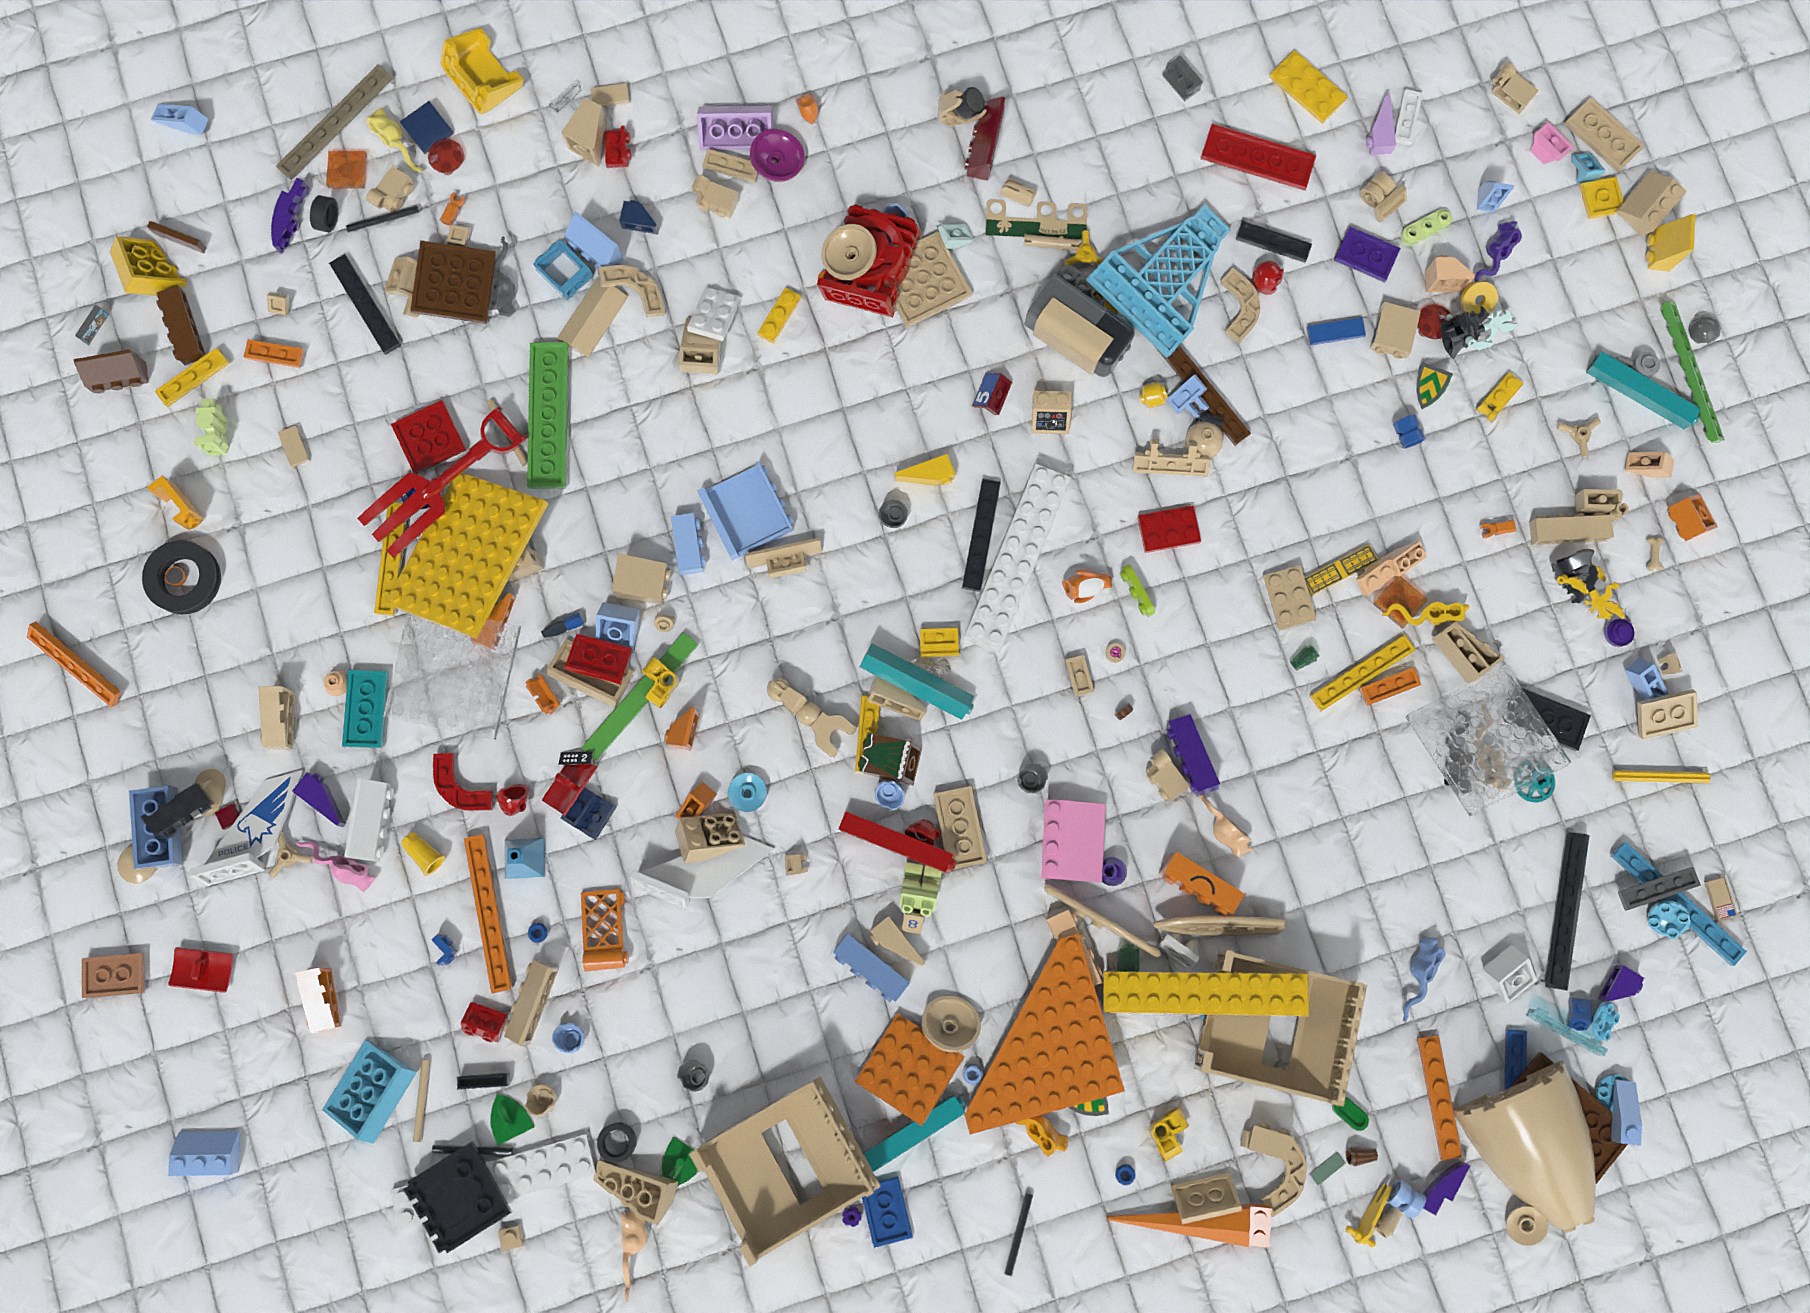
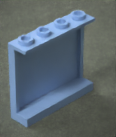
M759 461L756 462V466L707 490L704 487L697 490L732 561L793 531L791 525L794 522L790 514H785L783 509L786 506L782 498H777L775 494L777 492L776 486L773 481H768L766 476L769 473L765 465L761 466Z

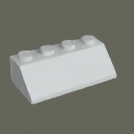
M357 779L344 857L379 862L380 858L383 857L384 847L382 843L383 838L385 839L387 835L386 819L390 816L389 801L393 798L394 793L391 784Z

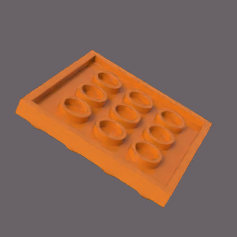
M897 1013L856 1078L855 1083L923 1126L965 1056L959 1052H947L935 1047L926 1038L922 1028Z

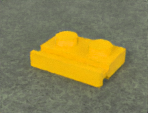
M958 628L920 629L921 658L959 656Z

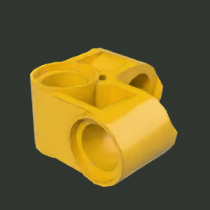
M652 657L641 672L655 682L645 698L660 709L677 688L679 679L672 671L666 668L667 666L655 657ZM668 676H673L674 678L671 685H665V678Z
M1179 1107L1169 1111L1149 1126V1133L1165 1162L1183 1152L1174 1134L1187 1129L1189 1124ZM1159 1125H1162L1164 1128L1161 1136H1157L1155 1133V1129Z

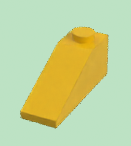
M948 454L897 471L894 473L895 481L928 485L942 484V486L953 482L955 472Z

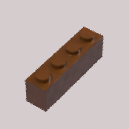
M178 285L157 292L158 300L156 302L159 309L163 312L162 321L165 327L168 328L169 333H167V337L174 346L173 355L175 359L182 362L185 366L198 361L205 356V351L186 293Z

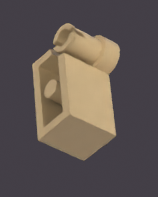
M1505 63L1500 68L1497 76L1492 79V84L1495 85L1497 83L1491 93L1518 114L1524 110L1539 91L1532 83L1523 79L1511 63Z
M1583 489L1575 495L1576 513H1604L1611 515L1612 521H1618L1629 511L1626 503H1620L1622 502V490Z

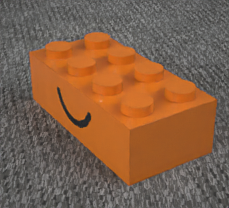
M1177 851L1169 855L1159 872L1163 876L1162 880L1170 885L1173 883L1180 886L1179 890L1186 895L1196 896L1195 900L1204 906L1206 904L1212 906V911L1218 915L1234 914L1245 893Z

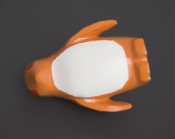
M1086 568L1076 570L1075 573L1077 575L1062 581L1067 597L1074 600L1075 603L1087 602L1101 590L1112 588V577L1110 574L1099 573Z

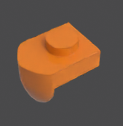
M803 94L800 98L795 99L804 120L813 124L818 115L817 102L813 94Z

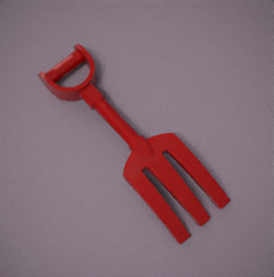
M501 406L495 408L482 421L480 428L481 440L469 449V452L437 478L429 481L420 475L408 473L357 518L363 526H366L411 489L414 488L416 490L372 533L373 537L380 542L427 504L430 506L386 550L392 558L400 554L410 543L445 514L444 501L440 492L444 490L447 484L474 462L481 460L490 451L496 454H508L516 450L528 439L526 435L522 436L501 412L503 410ZM493 420L514 444L502 448L492 445L487 440L484 431L489 421Z

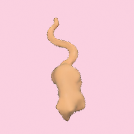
M1205 795L1198 796L1208 810L1217 816L1213 826V833L1216 839L1228 846L1236 857L1251 851L1252 848L1247 845L1252 841L1251 838L1225 814L1217 810Z
M631 1209L629 1212L621 1213L622 1265L626 1285L625 1301L629 1299L631 1287L629 1257L642 1250L647 1241L645 1220L639 1219Z

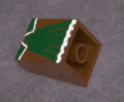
M867 733V738L863 741V754L858 761L859 771L866 775L891 779L914 786L922 748L911 741Z

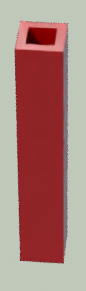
M846 811L838 828L843 833L948 875L950 871L954 870L957 860H955L956 856L950 852Z

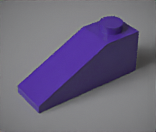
M306 772L292 792L336 826L344 827L345 822L328 785L323 782L324 778L317 773L310 774Z

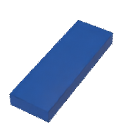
M1362 318L1311 325L1306 328L1310 346L1366 336Z
M1505 1029L1504 1090L1511 1088V1085L1526 1069V1030Z

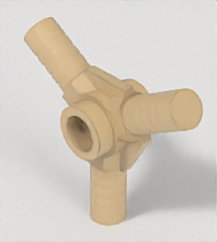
M1596 417L1587 425H1574L1573 427L1560 422L1557 429L1570 434V437L1576 444H1579L1581 457L1584 458L1589 456L1587 443L1592 433L1591 430L1597 427L1601 420Z
M281 832L278 838L280 848L277 853V863L268 874L275 878L283 867H288L296 862L312 863L313 856L298 854L297 850L287 844L284 832Z

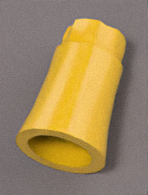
M414 831L405 836L401 841V846L418 865L424 876L434 873L446 859L443 854L434 849L423 837H420Z

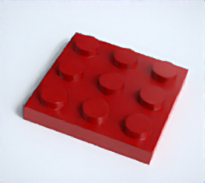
M443 400L391 423L392 429L414 474H418L466 451V447Z

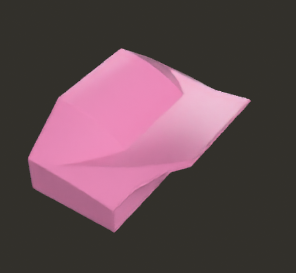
M1547 122L1534 134V142L1530 152L1543 164L1551 161H1560L1574 146L1553 125Z

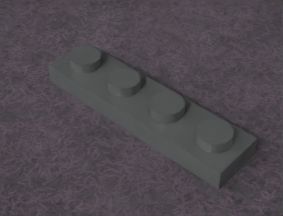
M1689 867L1618 891V895L1626 911L1701 886L1694 867Z

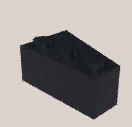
M196 782L176 794L175 798L164 805L162 803L158 805V810L147 816L145 813L140 816L154 836L161 839H170L178 833L177 829L190 825L195 821L194 817L200 813L203 815L212 809L211 805L214 804V801L201 784Z

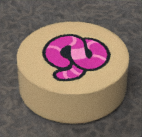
M1118 643L1109 645L1105 653L1106 658L1112 663L1121 662L1125 657L1124 647Z

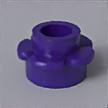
M855 1206L844 1209L842 1213L843 1223L847 1226L855 1227L862 1219L861 1212Z

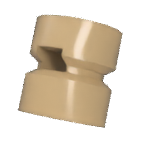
M1379 172L1360 191V196L1368 206L1375 208L1395 190L1396 186L1390 176Z

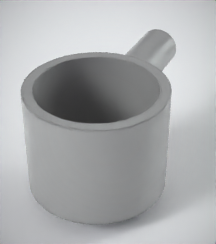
M1650 352L1640 354L1633 361L1620 357L1615 358L1647 378H1651L1660 369L1659 358Z

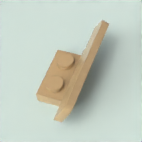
M408 256L396 257L384 292L389 295L402 294L408 297L403 314L417 318L420 314L410 312L417 260Z

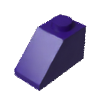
M1616 965L1598 1000L1609 1002L1634 996L1643 988L1642 982L1645 978L1624 965Z

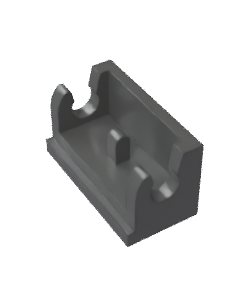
M1181 55L1165 67L1167 70L1162 73V76L1184 102L1200 91L1203 81Z

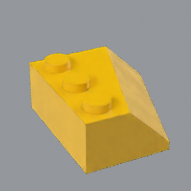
M122 236L115 237L110 254L125 293L157 296L156 293L177 285L180 288L187 285L188 282L177 274L178 270L174 265L168 263L166 255L154 240Z

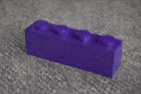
M1191 714L1169 721L1166 733L1169 740L1172 739L1174 742V753L1182 761L1180 766L1183 774H1187L1190 780L1188 784L1191 792H1195L1196 797L1218 790L1220 787L1219 779Z

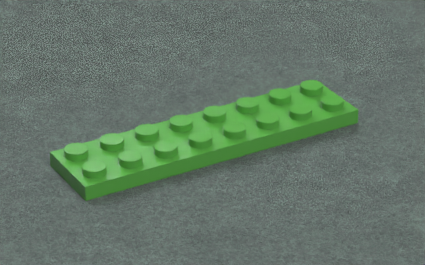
M567 342L530 343L528 489L566 488L569 350Z

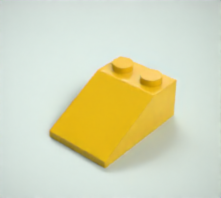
M1690 214L1659 226L1648 235L1647 245H1649L1646 255L1648 269L1670 272L1694 250L1695 214Z

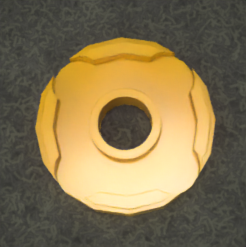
M1486 281L1470 283L1461 294V309L1464 313L1474 311L1478 314L1481 311L1480 307L1483 306L1490 314L1497 305L1498 294L1496 288ZM1482 295V301L1476 304V297Z

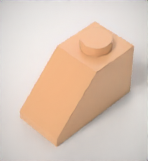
M1628 452L1625 471L1651 478H1671L1674 459L1667 452Z

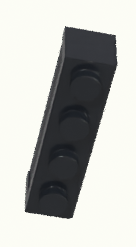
M510 1073L457 1077V1090L510 1086Z

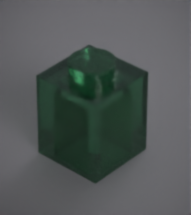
M1125 944L1122 945V948L1117 949V972H1139V948H1134V945Z

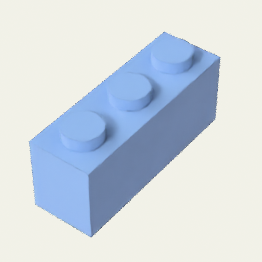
M694 513L671 516L680 575L703 572V566H706L704 554L701 555L700 548H703V541L701 536L698 537L697 530L701 529L699 518H696Z

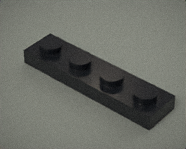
M1243 220L1235 239L1306 263L1312 247V243Z

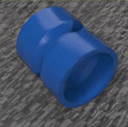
M1416 414L1406 416L1393 423L1396 433L1401 435L1399 440L1403 449L1415 446L1426 440L1423 430L1418 428L1420 423Z

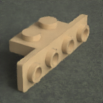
M815 538L746 553L745 558L748 568L767 565L769 578L771 579L807 571L804 556L821 553L822 549L820 539Z

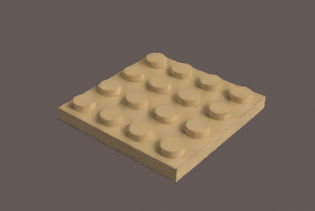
M939 232L917 241L916 249L912 250L913 257L910 259L907 276L896 288L899 294L894 306L906 328L972 297L970 288L949 250L946 249Z

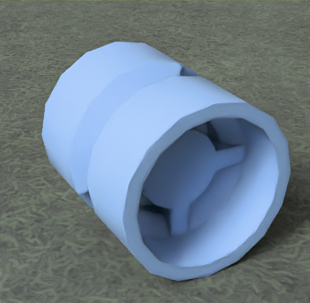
M1398 1180L1393 1185L1387 1202L1397 1209L1401 1208L1405 1215L1414 1219L1423 1209L1426 1196L1417 1190H1412L1411 1186L1404 1181Z

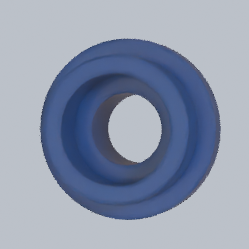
M534 923L528 929V937L535 943L543 942L548 936V929L542 923ZM537 929L541 930V935L539 937L535 935V931Z
M1128 1164L1118 1166L1115 1171L1116 1180L1122 1185L1131 1184L1135 1180L1134 1169ZM1123 1171H1128L1129 1175L1127 1178L1121 1176Z

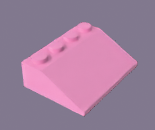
M1045 799L1042 879L1102 883L1106 804Z

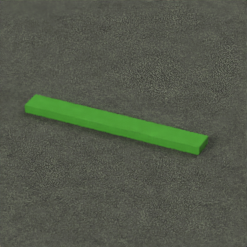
M683 632L659 661L675 673L699 645ZM645 675L581 748L584 751H593L592 758L597 761L647 705L649 700L645 696L655 682ZM671 676L665 678V683L669 680Z

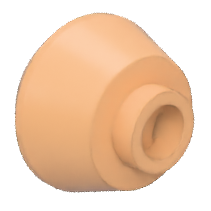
M340 670L328 673L323 682L325 691L332 696H341L346 693L348 675Z

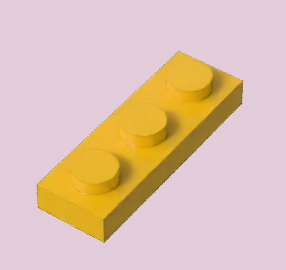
M785 287L758 330L757 335L774 344L802 299L801 295Z

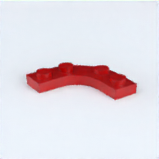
M454 753L433 754L434 784L439 795L455 808L465 811L493 810V791H468L458 785L454 774Z

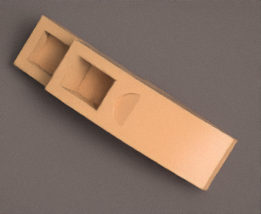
M1420 540L1407 544L1364 568L1366 572L1356 578L1362 595L1368 596L1394 576L1403 575L1425 559L1427 556Z

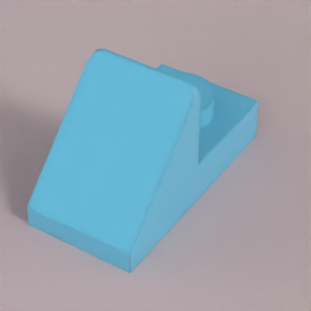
M1591 152L1572 155L1571 162L1578 169L1577 183L1594 181L1605 173L1604 167Z

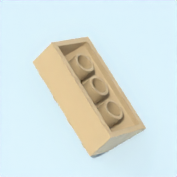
M533 960L532 963H529L526 969V974H528L526 981L522 982L519 987V999L513 1003L511 1012H513L511 1020H507L504 1026V1031L506 1032L504 1037L521 1046L531 1044L557 976L558 967L539 960Z

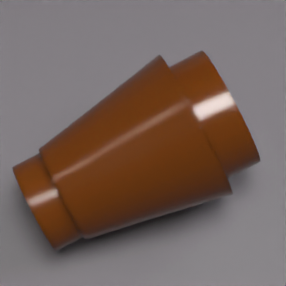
M1351 1146L1346 1149V1160L1349 1165L1356 1167L1377 1161L1378 1153L1376 1149Z

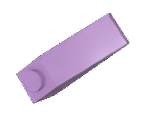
M1386 95L1370 134L1366 139V147L1369 148L1370 155L1392 154L1396 147L1390 95Z

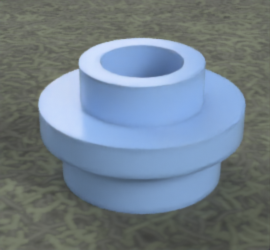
M969 1064L964 1068L963 1078L968 1084L973 1085L981 1081L983 1074L978 1065ZM971 1070H974L976 1072V1076L974 1078L969 1077V1072Z

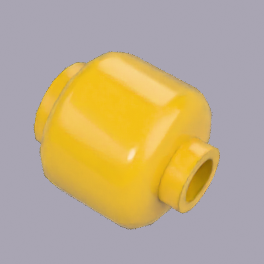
M1160 382L1144 385L1142 393L1139 394L1141 403L1146 404L1150 409L1164 405L1165 399H1168L1165 385H1161Z

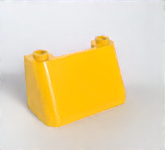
M481 27L445 39L441 54V66L479 114H484L521 89L524 79L515 70L508 74L489 51L490 37Z

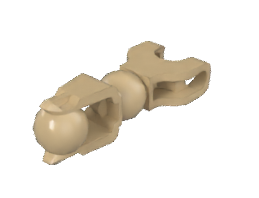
M777 677L769 681L767 685L768 696L774 701L782 702L793 715H797V719L801 724L811 726L810 729L815 733L817 747L830 757L835 758L837 749L830 742L829 736L831 732L842 730L848 735H852L857 731L855 726L841 715L827 716L823 712L821 714L818 705L813 702H807L806 697L791 689L790 683L786 679Z

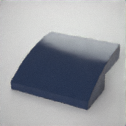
M427 101L399 121L424 154L454 134L430 101Z
M584 787L567 814L562 815L560 819L596 840L617 807Z

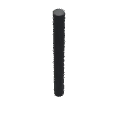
M416 205L346 225V229L349 233L416 214L420 211Z
M433 1145L432 1153L452 1154L463 1146ZM476 1146L480 1155L511 1156L514 1154V1148Z
M1025 1193L1004 1272L1008 1276L1013 1274L1033 1195Z

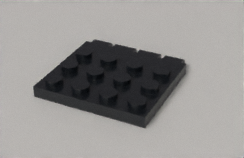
M473 1141L407 1181L409 1186L403 1189L409 1201L415 1198L418 1200L412 1206L419 1219L425 1216L428 1218L422 1225L429 1237L435 1234L438 1236L432 1243L439 1254L444 1250L446 1253H449L513 1212Z

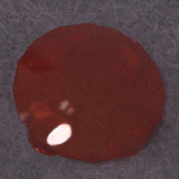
M452 139L437 141L428 152V161L431 167L445 175H451L465 160L463 148Z
M1437 304L1423 307L1420 310L1417 325L1419 335L1434 340L1442 339L1440 324L1450 314L1449 310Z

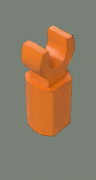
M454 192L450 196V204H447L439 219L447 226L453 224L459 212V207L465 204L463 196H461L459 201H455L457 195Z
M1513 519L1496 522L1492 525L1485 523L1480 526V529L1486 528L1488 530V534L1482 536L1483 539H1487L1493 534L1496 536L1516 531Z

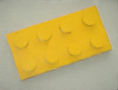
M1296 50L1269 76L1270 79L1321 124L1348 98L1345 93Z

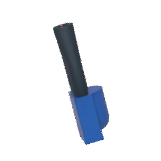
M580 613L564 618L563 621L549 625L541 633L544 638L557 636L565 633L567 630L570 631L584 625V621Z

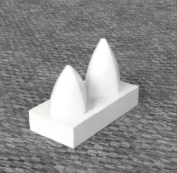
M1168 933L1160 940L1157 947L1188 969H1191L1200 958L1198 956V939L1191 940L1182 945L1180 933Z

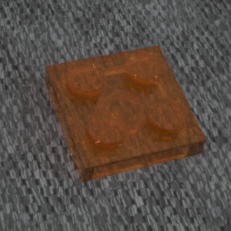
M328 151L326 186L328 188L365 189L366 152Z
M1396 576L1373 605L1384 613L1387 612L1391 605L1400 604L1413 618L1428 599L1401 576ZM1392 610L1387 616L1402 629L1408 624L1399 610Z

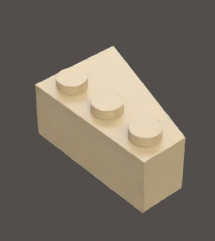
M1454 622L1433 637L1432 640L1467 684H1470L1505 657L1502 654L1498 655L1490 649L1489 645L1481 643L1474 638L1475 636Z
M258 686L261 718L260 741L262 747L267 749H292L295 692L283 686Z

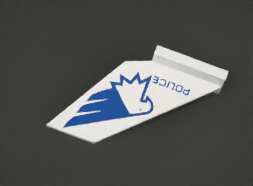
M304 770L265 780L205 864L190 869L191 877L206 886L265 871L264 863L257 858L276 846L295 797V793L292 790L302 779Z

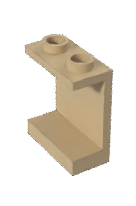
M1384 302L1379 308V324L1375 340L1371 344L1370 349L1375 350L1378 354H1390L1397 359H1406L1412 350L1421 311Z

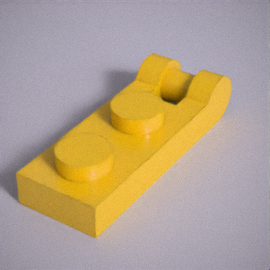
M1509 372L1476 410L1480 414H1485L1487 416L1486 419L1491 422L1524 383ZM1490 405L1494 410L1492 411L1487 406Z

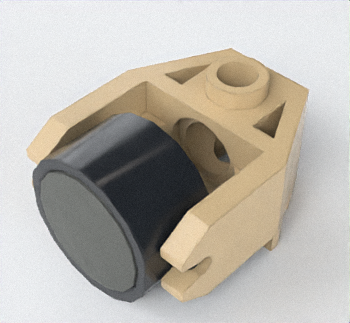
M969 87L963 91L953 90L950 93L943 91L942 96L938 100L937 121L944 123L946 126L972 123L983 117L986 113L984 108L987 103H985L982 93L975 87Z

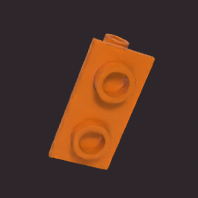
M541 673L534 679L530 678L525 682L527 684L526 688L533 697L538 695L539 698L535 701L545 714L549 713L551 715L561 705Z

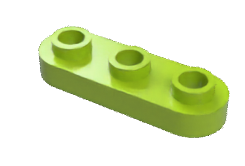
M1126 564L1122 566L1121 572H1119L1124 582L1127 581L1132 598L1137 599L1141 614L1147 617L1155 614V608L1131 565Z

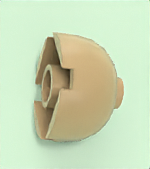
M1201 421L1194 424L1185 437L1186 449L1189 447V441H1196L1197 452H1200V456H1210V459L1218 454L1223 444L1222 431L1218 426L1210 422Z

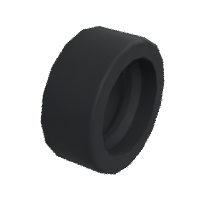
M318 195L312 201L310 224L314 230L328 233L334 230L339 214L335 198Z
M622 1122L606 1126L597 1138L599 1154L605 1160L612 1163L622 1162L629 1158L637 1145V1137L634 1130ZM614 1130L624 1132L629 1140V1145L624 1153L617 1155L610 1153L605 1146L607 1135Z

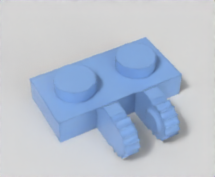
M1193 375L1166 400L1177 414H1180L1187 408L1195 418H1198L1200 413L1191 403L1196 401L1202 409L1207 410L1209 408L1205 400L1200 397L1207 388L1196 375Z

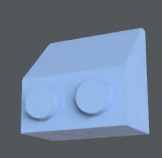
M603 602L596 615V639L632 648L633 653L639 628L640 609Z

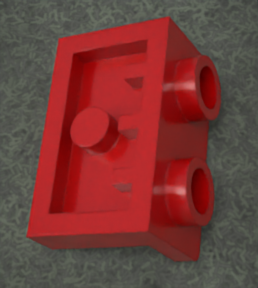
M621 125V130L604 131L606 168L628 167V160H631V150L628 149V143H631L630 132L626 131L625 125Z
M470 1002L461 1020V1029L469 1036L477 1035L487 1042L492 1043L494 1041L499 1043L500 1034L508 1019V1014Z

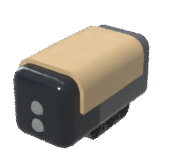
M1065 265L1057 275H1053L1027 311L1024 325L1034 331L1033 335L1090 375L1093 376L1095 373L1100 377H1106L1123 360L1125 353L1130 350L1131 342L1135 335L1134 328L1128 322L1103 307L1106 299L1086 280L1088 278L1087 275L1071 265ZM1068 274L1072 278L1067 279L1063 275ZM1079 285H1085L1087 289H1081ZM1094 295H1099L1102 297V299L1098 300L1094 297Z

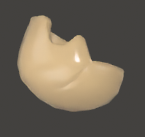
M535 1085L526 1094L527 1102L525 1108L531 1115H546L555 1107L556 1093L549 1085Z

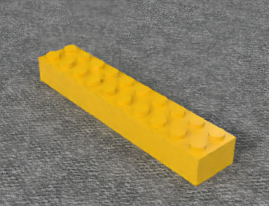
M1104 972V1012L1120 1014L1310 1017L1308 974Z

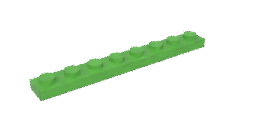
M1667 301L1661 304L1663 308L1661 311L1662 316L1668 321V332L1675 341L1674 349L1682 360L1680 361V366L1683 371H1686L1688 377L1686 378L1687 385L1690 389L1692 388L1694 394L1692 396L1693 402L1701 408L1699 419L1705 424L1706 438L1711 443H1719L1725 439L1675 302Z

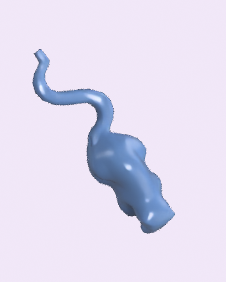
M1424 938L1420 940V951L1410 964V972L1421 988L1418 995L1409 999L1404 1005V1018L1402 1021L1405 1023L1408 1019L1410 1007L1420 1003L1425 998L1428 989L1427 985L1435 977L1438 967L1446 955L1445 950L1437 946L1439 941L1437 938Z

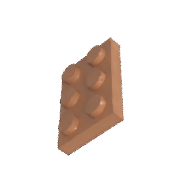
M144 953L82 958V998L145 993Z

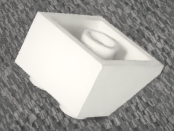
M1513 945L1504 949L1500 955L1482 968L1486 980L1507 1005L1537 981L1529 958Z

